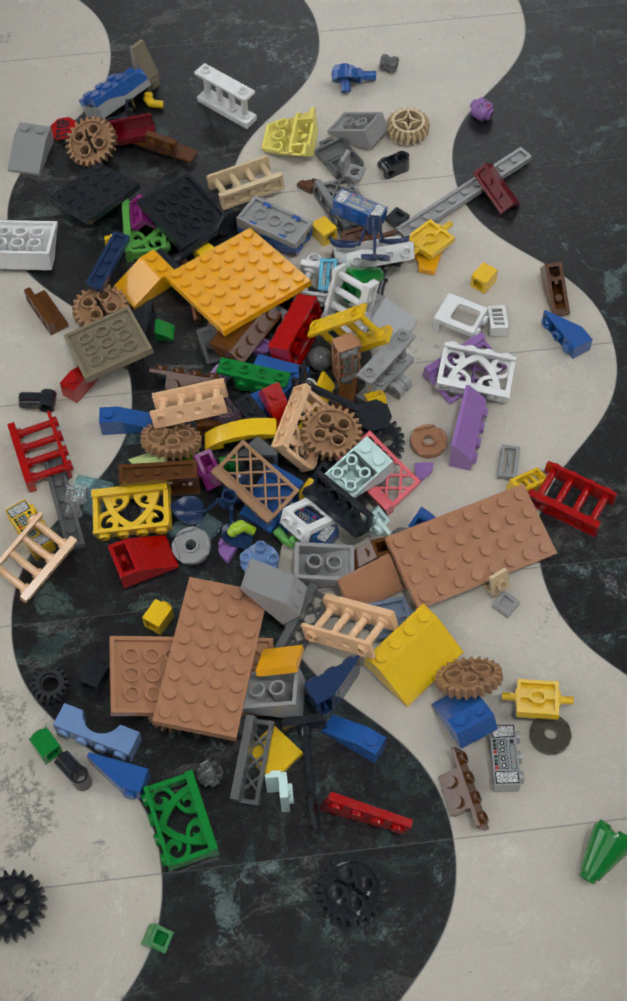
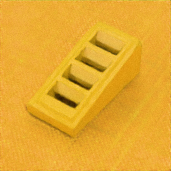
M536 467L509 479L506 490L521 485V483L524 484L527 492L530 489L537 490L542 485L546 475Z

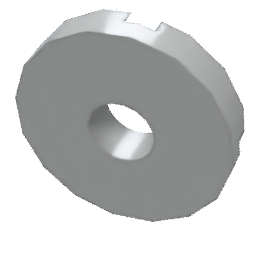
M191 526L180 530L175 535L176 537L172 542V551L178 561L191 566L203 562L208 557L211 550V541L205 531ZM189 542H196V547L193 550H187Z

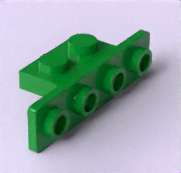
M224 357L220 359L216 370L217 374L233 377L235 388L250 392H257L279 382L282 389H286L291 377L290 372Z

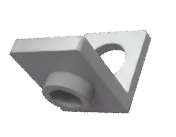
M346 149L339 162L341 176L360 181L366 168L352 164L350 150ZM354 169L360 171L358 175H352L350 172Z

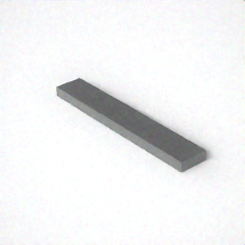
M61 456L44 462L45 470L64 464ZM66 471L48 477L63 539H68L72 536L77 540L76 546L71 551L86 547Z

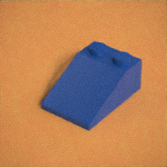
M271 464L299 490L303 487L304 482L277 465ZM275 473L266 474V484L278 483V477ZM264 474L257 484H264ZM278 486L267 487V497H278ZM280 486L281 497L289 496L294 491L289 486ZM264 487L254 488L253 495L256 498H265ZM299 493L292 499L295 503L299 500ZM267 500V508L274 513L279 507V500ZM244 505L240 512V516L269 534L278 526L277 516L268 526L246 505Z
M449 695L431 704L461 749L498 729L494 713L479 695L476 699L469 697L468 700H465V697L457 700V696L449 698Z

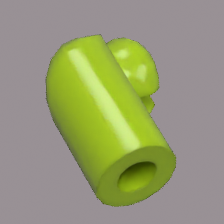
M238 520L229 526L227 533L230 537H236L242 532L252 536L256 531V527L243 520Z

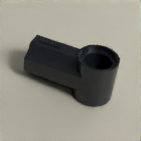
M43 389L41 392H21L18 398L19 407L39 409L44 413H47V411L53 412L55 410L57 393L52 389Z
M68 750L62 751L57 756L54 764L73 783L78 791L88 790L92 786L93 781L87 768L82 766ZM80 776H85L82 781H77Z

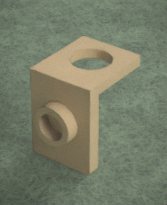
M506 568L489 577L490 586L488 583L482 585L493 597L510 587L508 570Z

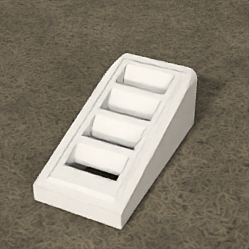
M505 305L487 306L490 336H508L509 326Z

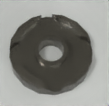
M560 716L558 720L536 718L529 730V739L533 747L545 755L563 753L568 748L572 738L568 722ZM552 730L555 732L556 737L550 739L546 737L545 732Z

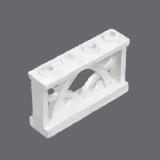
M400 235L391 236V237H386L385 239H396V238H401V236H400ZM376 239V254L390 256V261H368L361 259V254H373V240L364 241L355 248L334 247L335 259H338V264L346 263L347 267H373L415 258L412 241L388 245Z
M454 341L445 342L442 348L434 389L464 395L465 386L470 385L486 400L506 404L510 398L517 357L512 356L510 353H496L492 349H477L473 345H459ZM450 353L459 355V359L452 357L453 362L457 364L456 366L450 364L447 359ZM479 362L489 375L481 377L474 384L471 383L469 374L462 369L469 364ZM497 363L504 364L507 366V372L505 374H496L502 370V368H497ZM445 366L452 370L448 378L443 377ZM458 373L462 374L466 378V380L460 381L459 377L462 376ZM507 378L505 390L500 389L499 380ZM485 380H491V381H487V383L489 384V387H488V386H483V381H485Z

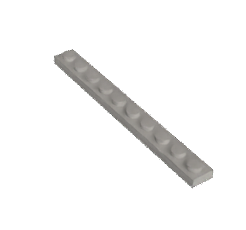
M520 147L493 165L504 179L532 160V156ZM473 177L396 227L397 234L401 238L406 237L429 219L435 223L439 222L483 193L484 189L477 179Z

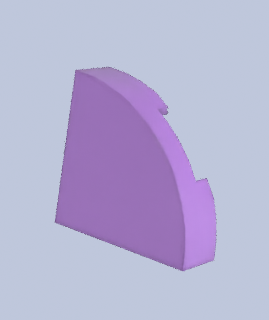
M264 338L255 348L253 354H269L268 344L270 341Z
M434 462L415 463V476L420 481L425 480L432 473Z
M222 538L219 540V555L228 564L238 548L227 545Z

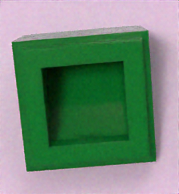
M156 319L155 339L173 341L175 325Z
M151 923L147 927L141 945L166 954L174 932L156 923Z

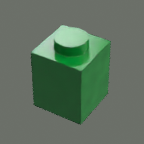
M47 727L35 731L32 737L29 738L31 745L45 765L57 758L62 752L60 744Z

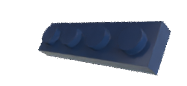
M113 231L85 283L87 289L100 293L103 292L130 242L129 235Z

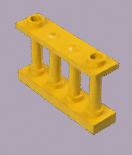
M362 303L327 317L314 320L310 324L307 336L312 338L320 335L332 345L333 337L328 331L333 330L336 334L342 336L347 334L341 328L346 325L357 335L355 338L360 340L361 349L359 352L361 353L388 344L393 328L390 325L378 328L365 316L368 304ZM360 320L370 331L364 332L354 322Z

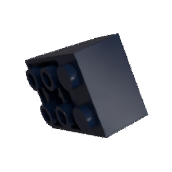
M359 655L350 656L343 660L342 664L336 667L331 666L318 677L313 676L304 684L305 701L313 714L323 712L324 716L336 710L360 674Z

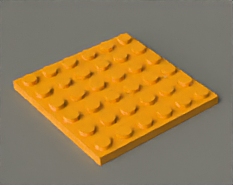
M251 228L165 275V280L224 336L312 286L311 280Z

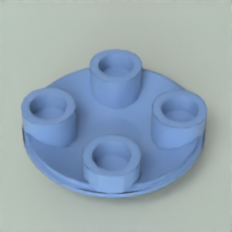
M257 541L240 554V565L244 572H246L249 560L251 559L275 568L279 564L277 551L264 541Z

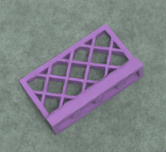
M482 332L461 344L463 346L473 345L477 349H492L485 341L486 336ZM450 353L447 359L450 364L456 366L457 364L453 362L452 357L459 359V355ZM441 357L427 365L422 374L426 381L429 380L434 387ZM474 362V365L465 367V369L473 370L472 377H470L471 383H477L480 379L475 377V370L485 372V376L488 375L484 367L476 366V362ZM497 363L502 370L496 374L498 375L506 370V365ZM445 366L444 371L447 370V372H443V376L448 378L450 369ZM459 373V375L462 376V377H459V380H460V381H461V379H462V380H466V378H465L462 374ZM437 389L449 405L463 397V394L457 393L456 396L451 398L446 393L447 391Z

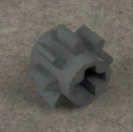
M206 760L197 769V779L205 787L210 785L213 788L220 784L219 780L223 779L222 767L215 761L210 763Z

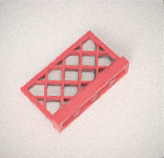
M369 431L361 438V441L366 436L368 438L371 437L375 444L379 445L380 449L386 452L389 458L391 457L394 460V465L400 466V474H390L386 478V487H378L376 485L366 491L373 501L389 516L394 512V508L421 484V481ZM389 478H400L399 487H389ZM403 478H412L415 481L410 487H402ZM399 490V497L392 502L388 498V491Z

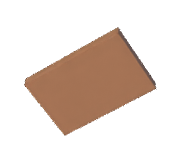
M388 553L336 580L344 598L366 604L382 601L403 590L392 557Z

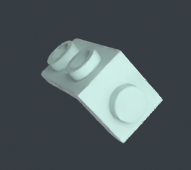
M375 506L371 510L374 518L367 534L370 536H389L391 531L386 525L390 519L379 506Z

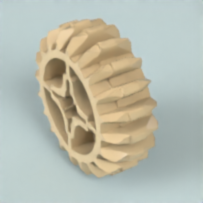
M401 107L400 110L396 109L395 112H391V115L388 116L387 134L395 143L400 142L401 146L403 144H407V146L413 144L415 146L416 142L420 144L428 136L430 129L429 118L425 112H421V109L416 110L415 107L413 109H409V107L404 109Z

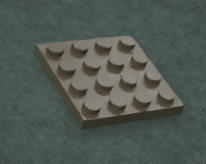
M129 306L63 335L86 383L154 353Z

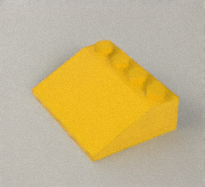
M423 603L374 649L376 655L374 659L366 657L364 665L408 707L435 681V675L437 670H441V666H447V662L454 663V659H458L464 652L440 619Z

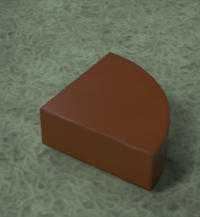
M312 178V180L305 181L303 179L297 183V188L311 195L314 181L319 179Z

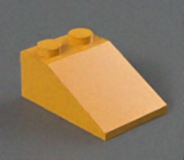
M153 249L140 257L115 286L118 291L122 290L123 294H126L129 305L135 310L171 287L165 280V275L174 269Z

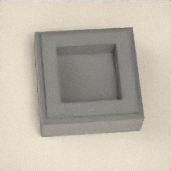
M503 591L492 604V608L508 619L520 605V601Z

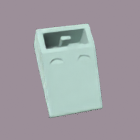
M366 436L325 474L356 498L381 483L395 470L393 460Z

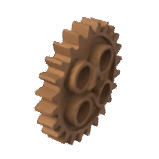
M94 115L91 119L86 116V121L80 119V124L75 122L76 127H70L72 133H67L70 139L65 140L68 143L65 147L68 150L67 154L70 156V159L77 165L80 164L83 168L87 166L89 169L91 165L103 164V160L108 162L107 156L112 157L113 155L110 152L116 151L113 145L118 144L115 141L118 138L115 134L116 130L112 124L106 119H102L100 116L96 118ZM86 131L88 132V135L92 138L91 141L87 136Z
M110 284L105 287L102 293L90 289L87 292L81 290L82 295H76L77 300H73L72 314L75 323L82 327L104 317L102 311L107 316L129 306V301L122 290L118 291L116 286L111 289Z
M332 404L329 409L327 405H324L323 410L320 407H317V412L311 410L310 416L306 415L305 421L302 422L301 440L304 441V447H308L309 453L315 451L314 457L320 454L321 460L328 457L329 461H331L332 457H335L339 461V456L344 457L361 442L363 431H361L362 424H359V418L354 419V412L348 414V408L342 411L341 405L338 409H335L334 404Z
M185 422L157 429L154 428V425L148 424V428L144 427L143 431H141L140 444H142V448H145V452H150L151 456L157 455L158 459L164 457V460H167L169 457L174 461L178 457L182 460L183 456L189 458V454L195 455V452H199L202 435H200V431H196V427L191 428V424L185 425Z
M473 656L469 659L462 657L461 661L454 659V663L447 662V666H441V670H437L435 681L439 693L443 692V696L449 695V698L457 696V700L465 697V700H468L469 697L474 699L478 695L485 697L484 693L492 694V690H498V686L502 685L503 673L502 667H500L499 663H495V660L489 661L488 658L481 660V656L473 659Z

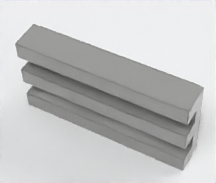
M502 444L497 479L505 478V480L509 481V479L517 476L520 456L519 446ZM506 449L508 450L506 473H502ZM513 450L516 451L514 471L513 474H510Z

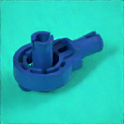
M342 63L332 68L331 77L332 82L341 83V93L351 92L350 82L361 84L362 81H375L376 71H363L361 68H356L349 63Z

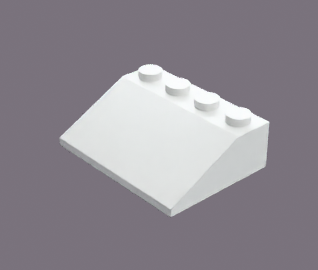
M0 220V269L52 270L55 259L57 221Z

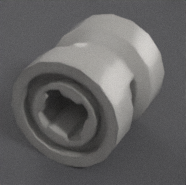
M398 374L394 378V382H390L386 389L393 398L400 399L404 395V391H408L412 387V383L404 374Z

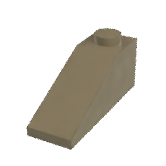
M140 39L130 47L133 69L140 68L144 71L151 83L145 91L151 92L160 85L159 72L144 40Z

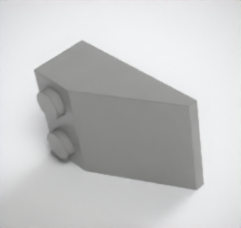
M344 112L327 132L337 138L343 137L346 142L359 148H372L383 137L388 126L382 112Z
M19 123L14 135L8 172L40 176L54 143L50 126Z
M376 294L370 320L378 328L390 325L393 328L391 337L400 327L411 333L417 323V319L387 297Z
M295 542L292 574L307 587L310 582L317 584L318 588L338 585L337 579L354 571V545Z
M251 559L249 560L240 589L283 625L300 616L307 586L293 574Z
M298 669L297 673L257 677L256 671H251L242 712L280 718L303 716L304 684L306 679L301 670Z

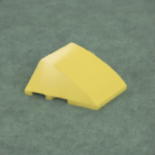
M315 106L303 114L300 112L296 113L295 117L289 119L285 117L266 124L261 147L262 151L291 157L314 156L318 136Z

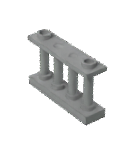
M400 327L390 338V342L383 345L356 374V377L366 382V386L356 395L357 401L364 403L365 393L381 389L386 393L387 385L390 382H394V378L398 374H403L413 364L414 357L406 353V348L416 338L414 334Z

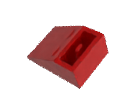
M166 535L128 538L108 545L123 588L179 568Z

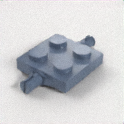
M405 596L367 603L393 610L398 627L417 610H411ZM366 624L364 628L370 627V629L372 630L375 626L371 624ZM383 629L375 639L376 643L384 641L393 631Z

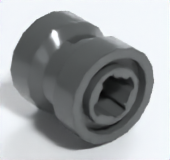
M382 54L379 69L384 71L387 69L390 72L396 73L399 57H389L387 54Z

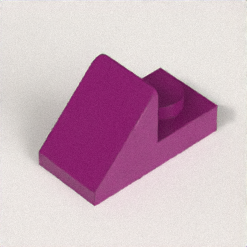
M211 449L193 455V460H197L198 472L206 490L209 491L223 485L211 473L215 466H218Z

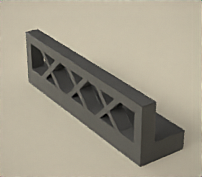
M310 582L300 616L287 623L274 648L302 644L304 651L306 650L310 641L306 640V638L297 641L295 635L297 632L303 631L301 624L305 623L304 619L307 615H315V622L310 623V625L314 626L326 611L325 605L318 608L314 607L313 602L315 598L322 599L325 594L318 592L317 584Z
M246 715L230 799L234 803L260 805L274 731V721L260 720L254 715ZM258 725L269 726L267 734L260 739L256 734ZM261 744L264 748V753L258 759H255L253 749ZM257 765L260 769V774L252 780L248 775L249 770ZM253 786L256 790L255 800L244 799L245 791Z

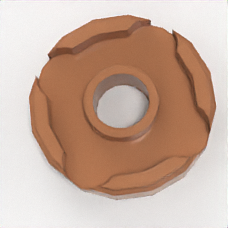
M421 425L411 434V449L419 457L426 459L436 458L446 449L447 435L443 429L437 428L435 425ZM429 438L432 439L434 442L431 444H427L424 442V440Z

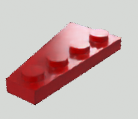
M330 792L323 800L319 810L377 827L387 828L397 834L406 833L411 829L413 822L412 819L334 792Z

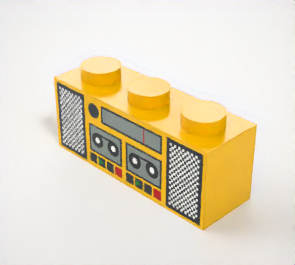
M26 499L5 510L9 521L19 535L29 525L27 523L29 518L33 514L36 515L38 513L33 504L29 505ZM36 527L28 535V537L49 553L56 550L54 541ZM27 546L36 561L42 558Z

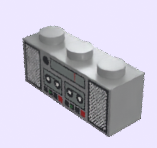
M497 724L498 729L488 734L493 792H519L521 784H524V773L519 770V764H522L521 751H517V744L520 743L519 731H515V724Z

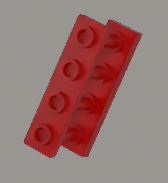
M47 411L48 421L24 429H17L14 422L7 424L21 471L30 493L37 491L35 483H38V480L66 471L69 479L73 478L71 471L74 470L71 459L67 460L66 456H69L66 445L62 446L61 442L64 441L61 430L57 431L56 427H59L57 417H52L50 411ZM52 427L54 435L27 444L21 441L26 435ZM57 442L59 448L57 450L33 458L26 457V453H29V450ZM62 457L64 464L38 473H31L30 468H33V465Z
M547 461L544 470L547 476L539 490L530 489L528 492L535 508L595 537L601 524L597 519L606 503L610 505L615 503L617 493L611 488L597 484L592 479L580 476L575 471L561 467L558 463ZM554 478L564 482L556 499L545 495ZM571 487L582 491L573 508L562 504ZM589 495L600 499L590 516L579 512Z

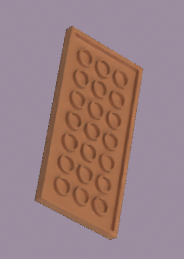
M524 484L385 538V542L416 609L423 603L429 607L490 582L489 577L503 568H506L508 574L557 554Z
M189 577L152 725L236 741L265 609L240 589L241 587Z
M110 636L111 716H154L174 637ZM273 638L258 639L251 671H256L263 649L274 648ZM242 712V716H246V715L266 716V715H259V714H252V713Z

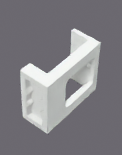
M448 293L434 316L433 329L440 331L441 327L445 326L468 335L471 339L481 332L482 326H486L489 316H487L488 308ZM461 305L480 313L473 326H468L451 318L458 306Z
M308 498L283 508L280 523L301 542L308 543L312 534L332 524L338 528L340 527ZM308 506L307 510L321 517V519L311 524H306L293 512Z

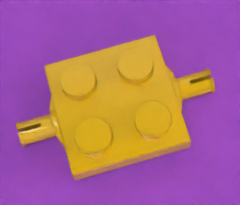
M429 219L409 234V241H412L414 245V256L417 253H421L429 260H432L454 243L455 237L448 232V229L453 226L452 221L448 220L445 224L440 225Z
M517 679L515 693L502 691V700L514 701L516 717L558 720L561 704L574 705V696H561L559 681Z

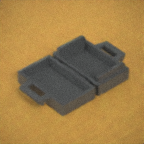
M328 137L319 142L321 147L315 149L316 157L326 166L335 179L343 177L341 176L339 162L346 149L350 150L351 163L364 167V161L352 150L343 137L336 140ZM354 169L350 173L355 174L359 172V170Z

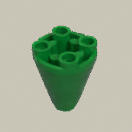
M380 267L346 268V274L364 284L373 279L380 283L384 280V272ZM343 281L342 289L358 298L361 297V290ZM343 298V300L346 301L347 303H352V302L346 300L345 298Z
M601 819L598 823L595 822L580 867L581 872L579 876L595 885L596 881L599 882L627 855V835L621 831L615 833L611 826Z

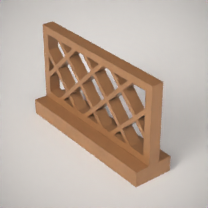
M243 439L211 471L212 475L227 489L234 490L237 498L268 526L300 491ZM243 446L249 450V458H238V451ZM249 461L250 471L239 472L238 462ZM252 461H261L264 471H252ZM228 462H236V472H227L223 467ZM275 473L278 477V483L266 484V474ZM250 474V485H241L239 483V475ZM252 474H264V484L253 485ZM278 486V497H267V487ZM280 486H289L294 491L289 496L281 497ZM264 487L265 498H256L253 495V488ZM267 500H279V507L274 513L267 508Z

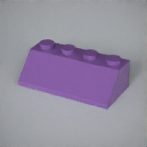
M470 385L465 386L451 443L449 466L471 471L472 464L477 462L478 453H475L476 448L480 449L482 438L479 437V433L484 432L485 422L482 421L483 418H487L489 407H486V399Z

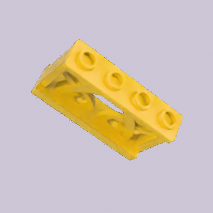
M169 483L136 484L91 490V497L93 498V535L101 541H108L113 537L126 539L130 535L143 537L148 536V533L166 534L167 531L173 530L171 486ZM160 495H163L164 508L157 505ZM147 497V500L145 502L149 504L142 503L141 498ZM130 499H134L140 507L145 508L144 512L133 522L124 519L118 514V512L126 508ZM123 500V503L119 506L116 504V501ZM101 502H104L108 511L101 514ZM154 510H159L164 514V518L161 522H152L153 518H159L158 515L154 513ZM111 515L112 517L107 519L106 524L111 522L113 526L106 529L102 528V520Z

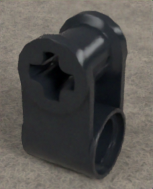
M398 151L395 154L381 158L377 162V167L382 170L385 179H391L408 172L410 168L408 152Z

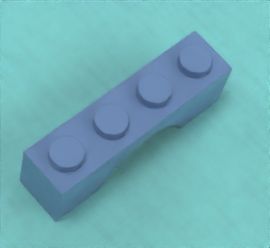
M64 703L53 724L59 737L74 739L81 746H92L97 752L102 754L110 753L120 761L128 760L131 762L142 741L140 732L123 725L109 733H95L87 728L84 711Z

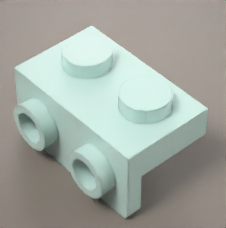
M275 770L265 774L267 792H280L281 811H290V804H294L292 783L288 784L287 772Z

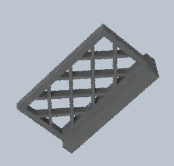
M346 177L324 183L321 179L315 180L312 194L330 221L337 227L339 235L343 231L361 226L359 224L351 226L349 220L331 213L333 199L341 188L362 196L352 180ZM347 183L349 188L340 186V184ZM328 187L333 188V189H335V191H334V192L329 191V190H327V188H328Z

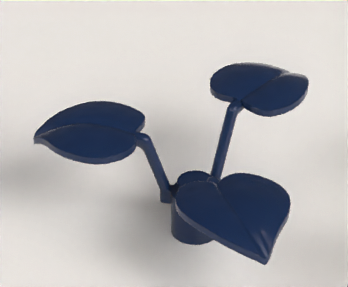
M367 215V225H364L358 242L336 240L330 236V243L338 248H355L361 245L367 230L368 234L373 235V254H361V259L368 261H390V256L376 254V235L380 234L381 239H379V242L388 245L408 242L410 236L385 239L382 232L381 216Z
M250 474L239 475V483L241 485H250ZM224 485L220 498H216L215 502L204 510L203 502L195 496H184L171 504L174 516L186 525L200 524L203 521V514L219 504L222 509L229 510L230 523L225 524L221 531L224 542L231 547L249 549L252 544L253 535L242 532L236 537H230L227 533L229 526L234 523V503H244L237 498L234 490L227 489Z

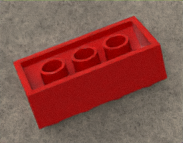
M297 294L295 300L292 301L291 307L284 315L283 321L268 344L272 358L302 365L317 337L309 338L307 336L310 324L314 320L321 319L323 314L316 296Z

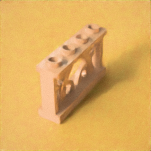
M307 383L293 387L271 444L273 449L298 467L301 472L313 470L317 465L319 455L314 457L315 451L309 453L308 447H304V441L300 440L301 434L297 425L298 421L305 420L306 415L310 416V411H313L315 407H320L323 410L324 405H327L328 409L331 408L329 404L311 390V386Z

